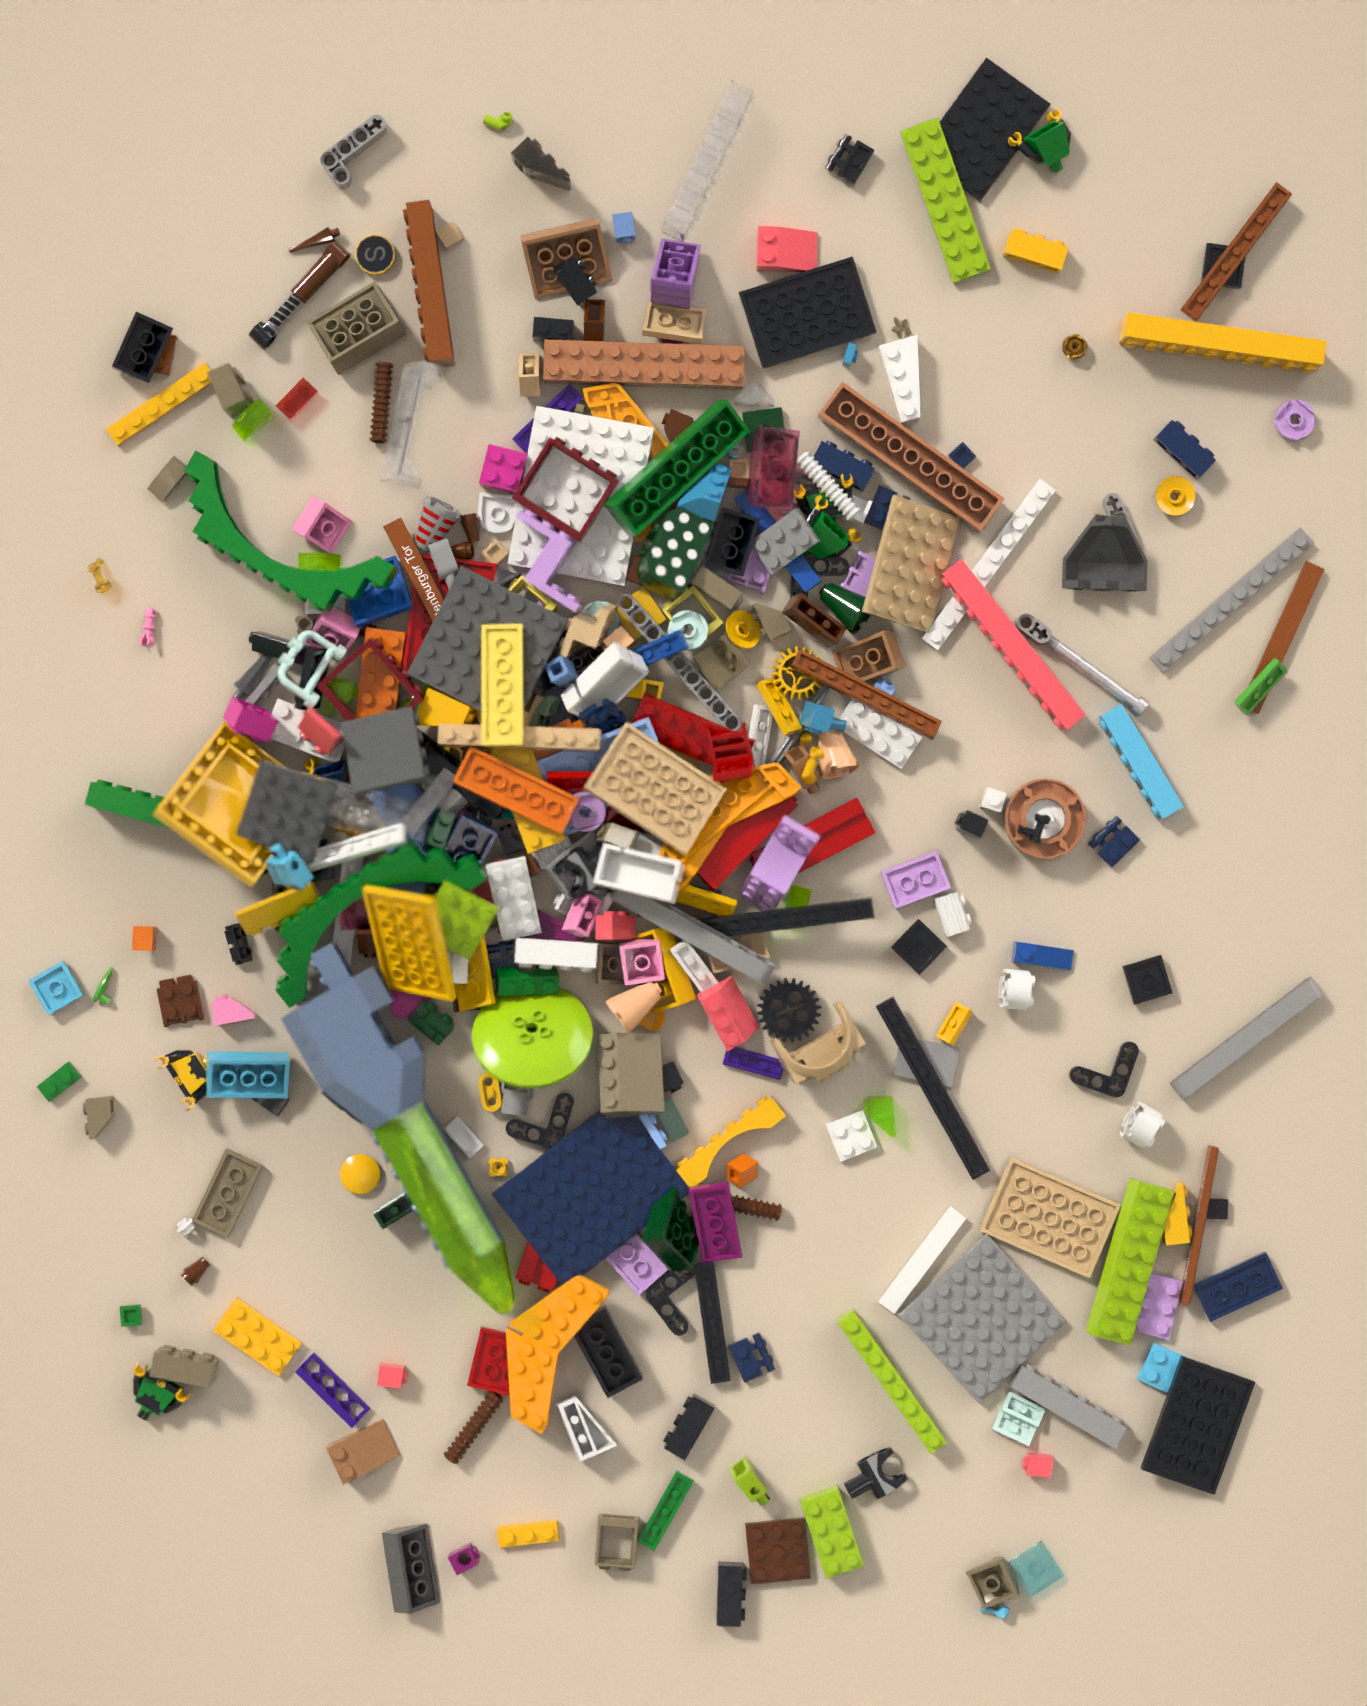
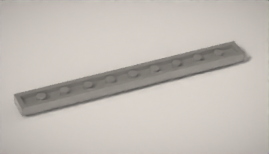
M1300 527L1149 658L1163 673L1314 543L1312 539Z

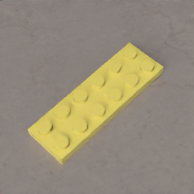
M482 625V746L523 745V625Z

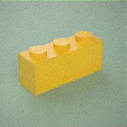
M1011 229L1003 252L1004 257L1058 274L1061 272L1069 248L1064 246L1065 243L1058 240L1053 242L1045 240L1046 237L1039 234L1032 236L1026 234L1027 231L1023 229Z

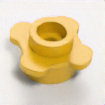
M491 1157L489 1159V1176L501 1175L506 1177L508 1175L506 1170L507 1158L495 1159Z

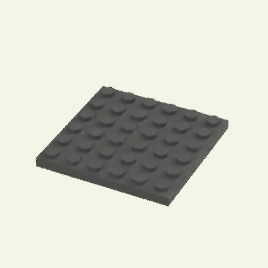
M461 566L407 674L482 711V625L522 624L524 710L569 620Z

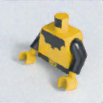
M176 1050L165 1056L156 1057L154 1061L158 1059L162 1061V1066L157 1068L161 1069L166 1066L186 1097L181 1102V1105L184 1102H188L190 1106L186 1111L191 1110L194 1104L206 1096L207 1056L202 1058L198 1052Z

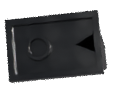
M261 631L251 632L249 635L252 651L275 658H280L284 652L288 654L290 648L287 647L289 639ZM304 644L294 658L293 663L303 665L299 687L303 690L325 655L326 648H316ZM329 664L327 665L325 671L320 677L318 683L327 676ZM315 686L313 692L318 694L320 697L312 709L320 708L323 693L317 688V686ZM295 695V708L299 710L309 709L304 705L305 700Z

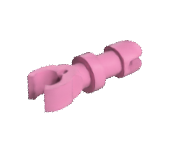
M148 607L145 610L144 617H146L145 624H143L144 632L140 638V644L153 647L154 637L152 630H155L153 621L156 617V610Z

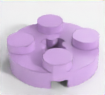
M1302 400L1287 401L1276 411L1274 426L1278 433L1286 439L1293 441L1302 439L1310 434L1315 426L1314 411L1308 403ZM1297 415L1299 417L1298 422L1300 423L1298 425L1296 423L1291 424L1290 416L1295 417Z
M588 791L575 793L573 796L580 799L569 820V824L583 832L597 829L603 822L606 814L605 803ZM583 806L591 809L589 816L580 813Z

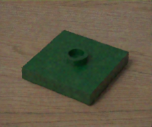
M782 407L742 412L743 422L750 430L745 436L747 453L787 448Z

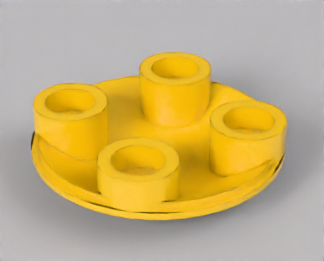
M364 1154L349 1157L343 1163L340 1171L342 1184L347 1190L355 1194H365L372 1191L377 1186L381 1175L376 1161Z

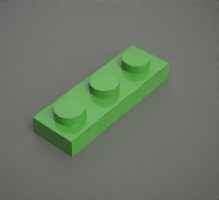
M1274 658L1244 692L1239 695L1234 703L1242 713L1248 716L1287 673V670L1279 660Z

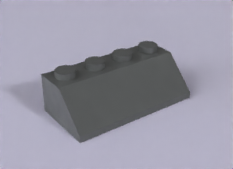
M428 1524L399 1527L383 1532L382 1538L394 1612L410 1614L440 1603Z

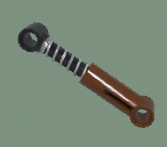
M336 240L333 241L325 249L321 258L290 290L293 294L289 295L288 300H284L285 303L280 305L278 310H275L274 315H270L269 320L256 324L250 331L249 337L262 349L268 348L276 339V331L280 329L279 326L285 324V319H289V315L293 314L296 308H299L298 305L300 303L306 304L328 278L348 261L351 254Z

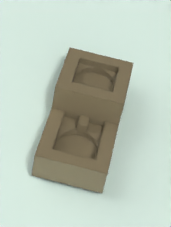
M173 456L147 489L162 502L165 501L175 486L187 474L184 472L186 465Z

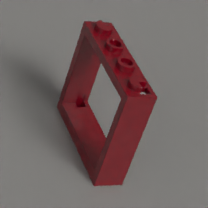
M556 436L555 440L550 437L512 499L575 540L582 542L603 509L604 504L618 485L619 480L616 479L617 474L609 469L606 472L599 468L600 464L592 458L589 461L582 457L584 453L574 447L572 450L565 447L566 442ZM554 447L610 482L580 532L524 497L525 492Z
M371 637L316 685L346 721L358 719V717L328 683L369 647L415 698L406 707L412 706L413 709L424 699V692L418 684L414 686L409 680L411 676L407 674L405 669L401 670L396 665L398 661L391 653L387 655L383 650L385 646L377 638L374 640Z

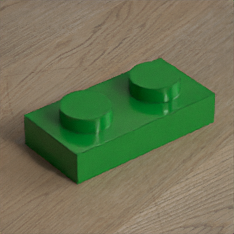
M69 1061L40 1083L37 1088L47 1101L51 1102L79 1080L81 1075Z

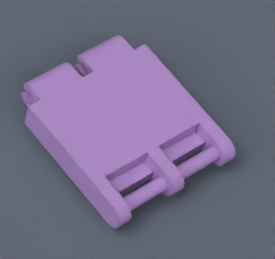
M752 547L744 575L728 574L726 582L744 586L743 588L745 589L748 587L759 590L764 594L770 572ZM732 577H735V578H739V579H742V580H745V582H742V581H739V580H735V579H732ZM749 582H753L763 586L759 587L756 585L749 584Z
M858 550V556L853 566L849 567L850 572L844 583L841 582L840 586L866 596L876 559ZM861 557H862L863 560H862V562L860 563L858 569H856V567H857V565H858V563H859V561H860V559H861ZM854 573L855 575L849 585H847L852 574Z

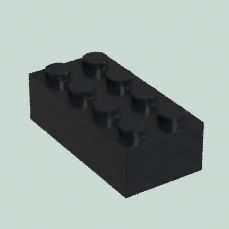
M606 1305L597 1309L574 1337L606 1397L609 1398L643 1380V1374Z

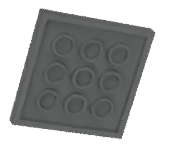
M261 759L236 835L269 847L280 844L284 852L294 851L298 853L300 858L313 862L339 786Z

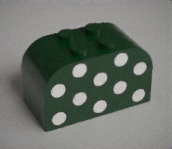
M685 508L671 510L653 528H650L646 536L649 540L639 551L638 555L641 557L636 571L640 583L645 588L672 602L684 593L715 523L699 517Z

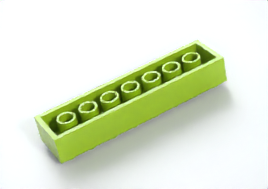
M1129 1178L1085 1332L1095 1337L1131 1346L1175 1191L1163 1186Z

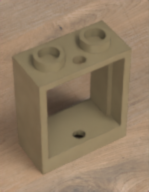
M704 566L700 568L691 582L692 586L694 585L695 588L730 612L733 608L737 610L743 601L741 598L742 592Z
M599 1513L595 1566H599V1569L604 1570L611 1569V1567H619L621 1571H630L631 1568L635 1569L639 1516ZM603 1526L633 1528L630 1559L601 1557Z

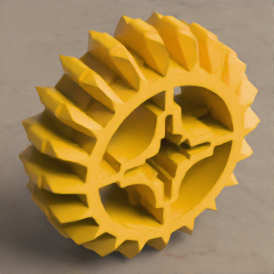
M795 646V653H792L791 648H787L789 654L787 656L784 652H781L780 655L783 660L776 658L775 661L779 663V666H772V669L778 670L771 674L772 677H778L777 680L773 681V684L780 683L781 686L777 690L780 691L784 688L783 696L790 692L791 700L794 699L795 694H798V700L802 699V694L808 699L809 691L813 695L816 694L814 686L818 689L822 687L817 681L805 675L800 676L797 683H795L796 678L793 675L795 670L783 666L789 659L796 656L799 650L798 646ZM813 650L809 652V654L813 655L814 653ZM782 672L792 677V687H789L784 682ZM801 680H813L812 684L807 688L797 689Z

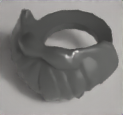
M497 569L494 582L509 589L511 582L516 578L519 579L522 573Z

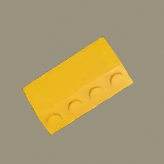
M309 882L302 890L290 889L235 912V915L245 933L256 936L263 933V928L270 926L273 929L280 926L283 919L288 916L293 917L301 907L305 905L308 907L320 895L315 883Z
M658 927L635 935V939L659 940L665 980L651 982L652 984L656 982L662 990L660 1000L652 1008L653 1013L695 1000L696 996L688 974L670 951L677 944L674 934L662 927Z

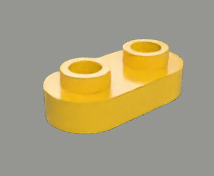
M485 1072L478 1081L481 1102L485 1110L495 1112L502 1105L499 1080ZM491 1078L493 1081L492 1085H487L485 1080ZM490 1098H494L496 1100L495 1105L489 1104L488 1101Z

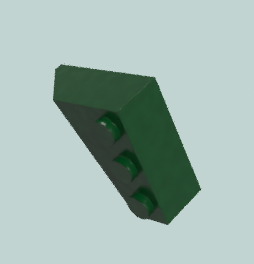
M673 1187L652 1205L642 1241L672 1271L693 1270L699 1247L695 1221L692 1216H688L685 1210L687 1207L685 1201L679 1199L678 1188Z

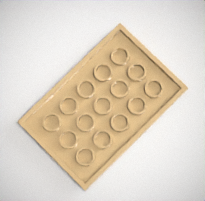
M893 495L862 612L929 633L930 627L934 622L943 587L941 582L943 578L940 574L948 568L960 519L954 515Z
M627 722L623 725L583 788L684 856L726 791L725 787L716 781L714 782L713 779Z
M1010 1157L979 1231L1090 1278L1121 1204Z

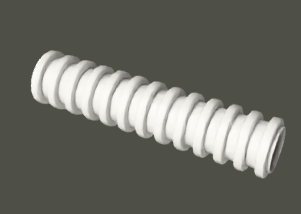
M809 451L803 453L796 460V464L800 465L801 470H805L804 473L809 475V479H813L812 482L817 484V488L822 489L821 492L826 494L825 497H829L830 502L833 501V506H837V510L843 512L842 515L847 517V521L854 518L861 508H857L855 502L852 503V498H848V494L843 493V488L840 489V485L835 484V480L831 479L830 474H826L827 471L822 469V465H818L819 462L814 460V456H810Z

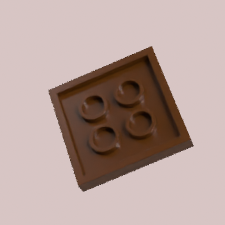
M805 1517L745 1523L751 1584L811 1579Z

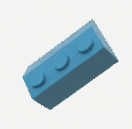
M715 463L681 495L677 508H685L699 517L715 522L732 468Z

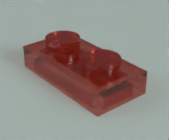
M303 377L276 407L291 421L312 400L318 391Z

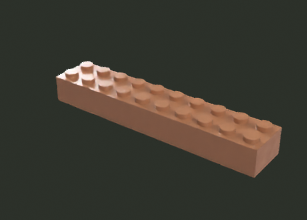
M544 339L543 381L549 384L605 385L617 383L620 386L743 390L745 346Z
M844 382L840 383L818 414L820 420L949 513L958 517L977 533L981 532L1005 499Z

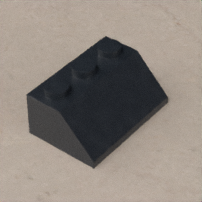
M136 311L112 368L135 379L150 383L173 328Z
M722 507L704 567L727 574L743 576L760 518Z

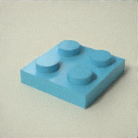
M61 961L29 980L31 987L48 1015L53 1014L84 995L65 961Z
M1153 1342L1137 1379L1168 1393L1181 1354Z

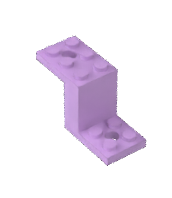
M528 509L526 511L520 510L516 515L517 518L550 538L524 580L572 611L580 612L583 607L580 604L581 599L573 594H564V589L561 586L551 583L575 545L571 541L573 538L562 531L558 533L555 531L556 527L545 520L543 522L539 521V516Z
M784 816L738 893L745 900L758 904L764 911L774 910L786 894L807 855L820 836L789 817Z

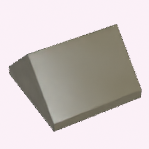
M598 943L595 983L625 984L619 944Z

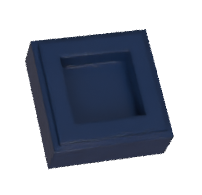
M962 442L948 457L964 468L976 455Z

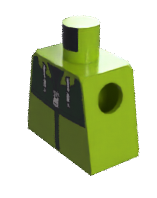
M746 1457L729 1468L734 1482L751 1503L757 1500L760 1506H763L769 1502L770 1497L766 1494L768 1490L764 1481Z

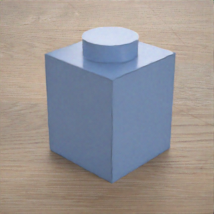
M632 212L612 214L616 242L629 244L632 243V240H636Z
M563 656L552 660L545 666L551 682L560 687H564L578 678L573 662Z

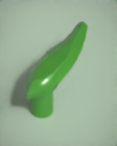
M112 967L104 975L93 996L94 1002L99 1000L106 1006L111 999L103 993L107 989L111 978Z

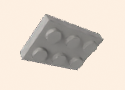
M795 508L754 539L752 547L770 574L774 575L817 544L820 539L799 508Z

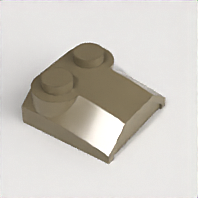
M995 1557L990 1562L966 1571V1575H968L980 1600L982 1609L1014 1598L1020 1594L1017 1580L1008 1561L1004 1557Z

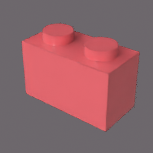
M604 911V915H596V939H635V915H627V911Z

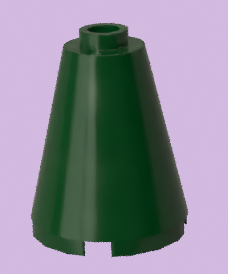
M833 583L825 584L819 592L821 595L820 600L851 634H856L862 628L859 625L867 622L871 616L862 612L866 596Z

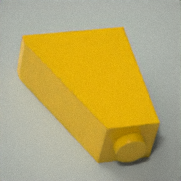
M428 688L418 711L420 725L417 726H439V724L470 725L476 717L475 708L436 688Z

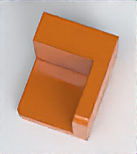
M133 926L132 950L155 951L156 927Z
M745 1153L727 1163V1180L740 1188L758 1177V1161Z

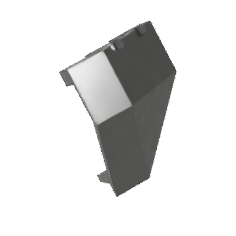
M1096 514L1063 557L1062 588L1070 590L1089 589L1094 591L1122 590V592L1147 591V559L1125 515L1105 516Z

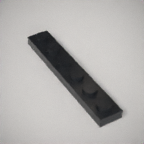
M714 1262L696 1263L694 1267L711 1384L728 1382L731 1379Z

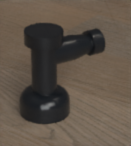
M1036 813L1034 817L1037 822L1035 830L1019 825L1017 833L1030 836L1029 841L1041 844L1042 840L1040 838L1044 825L1049 824L1051 818Z

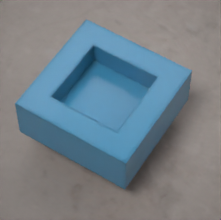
M848 343L842 365L850 367L851 362H856L859 352L855 350L856 344Z

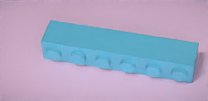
M1120 704L1099 717L1101 721L1098 722L1104 732H1108L1111 737L1109 742L1121 754L1119 756L1124 766L1128 765L1130 768V777L1135 784L1139 783L1142 788L1140 793L1145 800H1149L1152 807H1150L1153 815L1156 818L1164 819L1184 807L1124 706Z

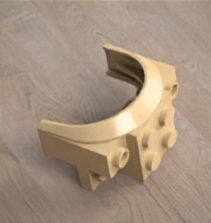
M837 1001L833 1004L841 1018L842 1024L794 1052L788 1054L777 1038L770 1041L780 1058V1064L786 1069L793 1083L802 1085L811 1078L817 1081L821 1080V1082L832 1077L831 1073L836 1070L840 1072L849 1067L848 1063L852 1061L850 1058L851 1054L853 1055L861 1051V1046L866 1044L843 1002ZM839 1037H840V1039H842L841 1044L839 1043V1041H838V1039H837V1038H839Z

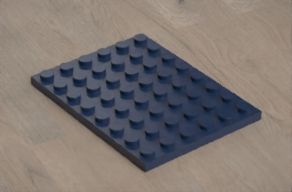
M600 1109L495 1190L492 1196L560 1284L564 1285L573 1277L586 1274L644 1229L652 1205L671 1188H678V1197L681 1200L689 1194V1186L635 1116L605 1118Z

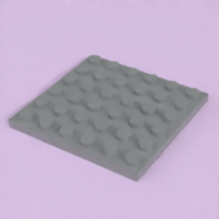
M988 1234L980 1238L898 1314L978 1403L1067 1322Z

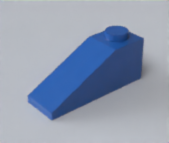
M1014 941L1011 961L1071 970L1074 950Z

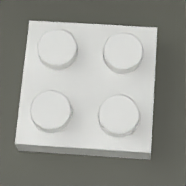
M863 1110L826 1124L840 1162L877 1148Z

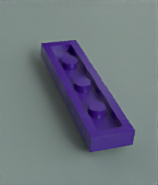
M569 383L545 407L571 412L577 403L579 404L583 400V397ZM534 418L512 438L525 453H528Z

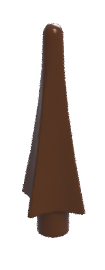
M327 227L300 244L289 248L288 251L294 252L312 246L332 243L335 241L334 238L340 236L341 233L339 228L331 230Z

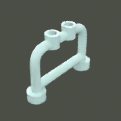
M306 630L297 638L292 637L287 645L290 651L288 654L284 652L280 656L278 663L281 666L278 671V678L284 687L305 700V706L313 708L320 697L313 692V689L330 660L333 658L339 662L345 655L347 648L341 644L337 647L318 633ZM307 638H311L326 648L327 651L303 690L286 677V672L294 662L297 653L303 647L304 641Z

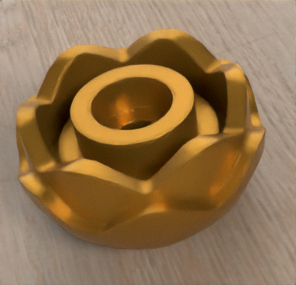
M1073 334L1064 339L1062 350L1068 358L1079 359L1085 355L1087 342L1079 334Z

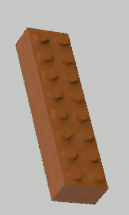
M430 199L406 203L407 209H403L406 225L409 226V229H406L409 245H412V249H409L410 261H412V265H415V268L412 269L413 281L415 285H418V288L414 289L415 297L418 304L421 305V308H417L420 323L424 326V328H420L421 338L427 347L423 348L426 363H430L431 368L455 365L433 208Z

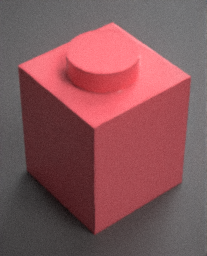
M381 1363L377 1386L401 1389L403 1383H407L408 1371H405L404 1365Z
M1027 1452V1456L1023 1457L1022 1469H1025V1473L1029 1476L1051 1478L1053 1457L1051 1454Z

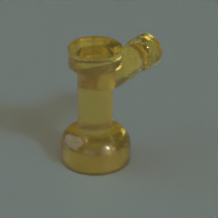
M101 558L96 559L95 563L87 567L97 582L95 584L97 593H104L111 588L109 580L104 579L101 574L104 563Z

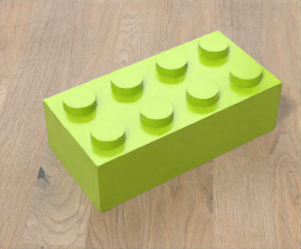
M838 1485L800 1497V1502L826 1579L863 1567V1560Z

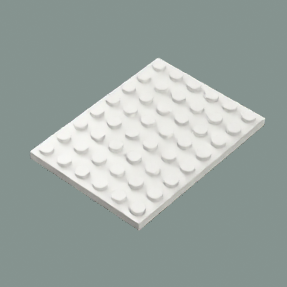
M536 406L523 479L548 439L551 437L555 440L557 436L566 442L565 447L570 450L574 447L584 453L582 457L587 461L592 458L598 462L601 470L606 472L609 469L617 474L616 479L619 480V483L609 497L610 499L648 464L655 428ZM554 447L525 492L524 497L580 532L610 482ZM518 503L517 514L520 510L526 511L527 508ZM604 506L583 541L579 542L574 538L571 540L575 545L557 573L625 586L634 536L627 535ZM516 517L507 564L532 568L550 538ZM538 518L539 521L543 522V518ZM557 527L555 528V531L560 533L561 530Z

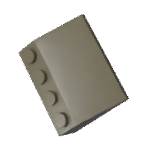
M375 281L307 321L308 326L338 375L407 335Z
M609 1033L597 1035L602 1115L605 1118L664 1113L661 1034Z

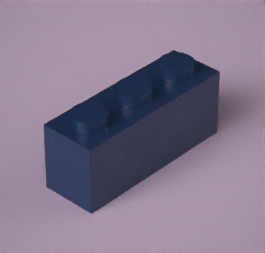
M1171 420L1153 440L1190 475L1198 480L1216 461L1213 458L1214 454L1208 448L1204 449L1199 445L1200 441L1194 435L1186 433L1184 431L1185 427L1179 421Z
M828 440L826 443L821 441L814 455V460L819 462L818 465H822V469L826 470L827 474L841 481V475L843 474L844 480L847 481L850 479V474H852V487L861 492L864 491L875 470L871 462L865 459L860 461L854 458L855 454L848 450L841 451L837 449V445Z

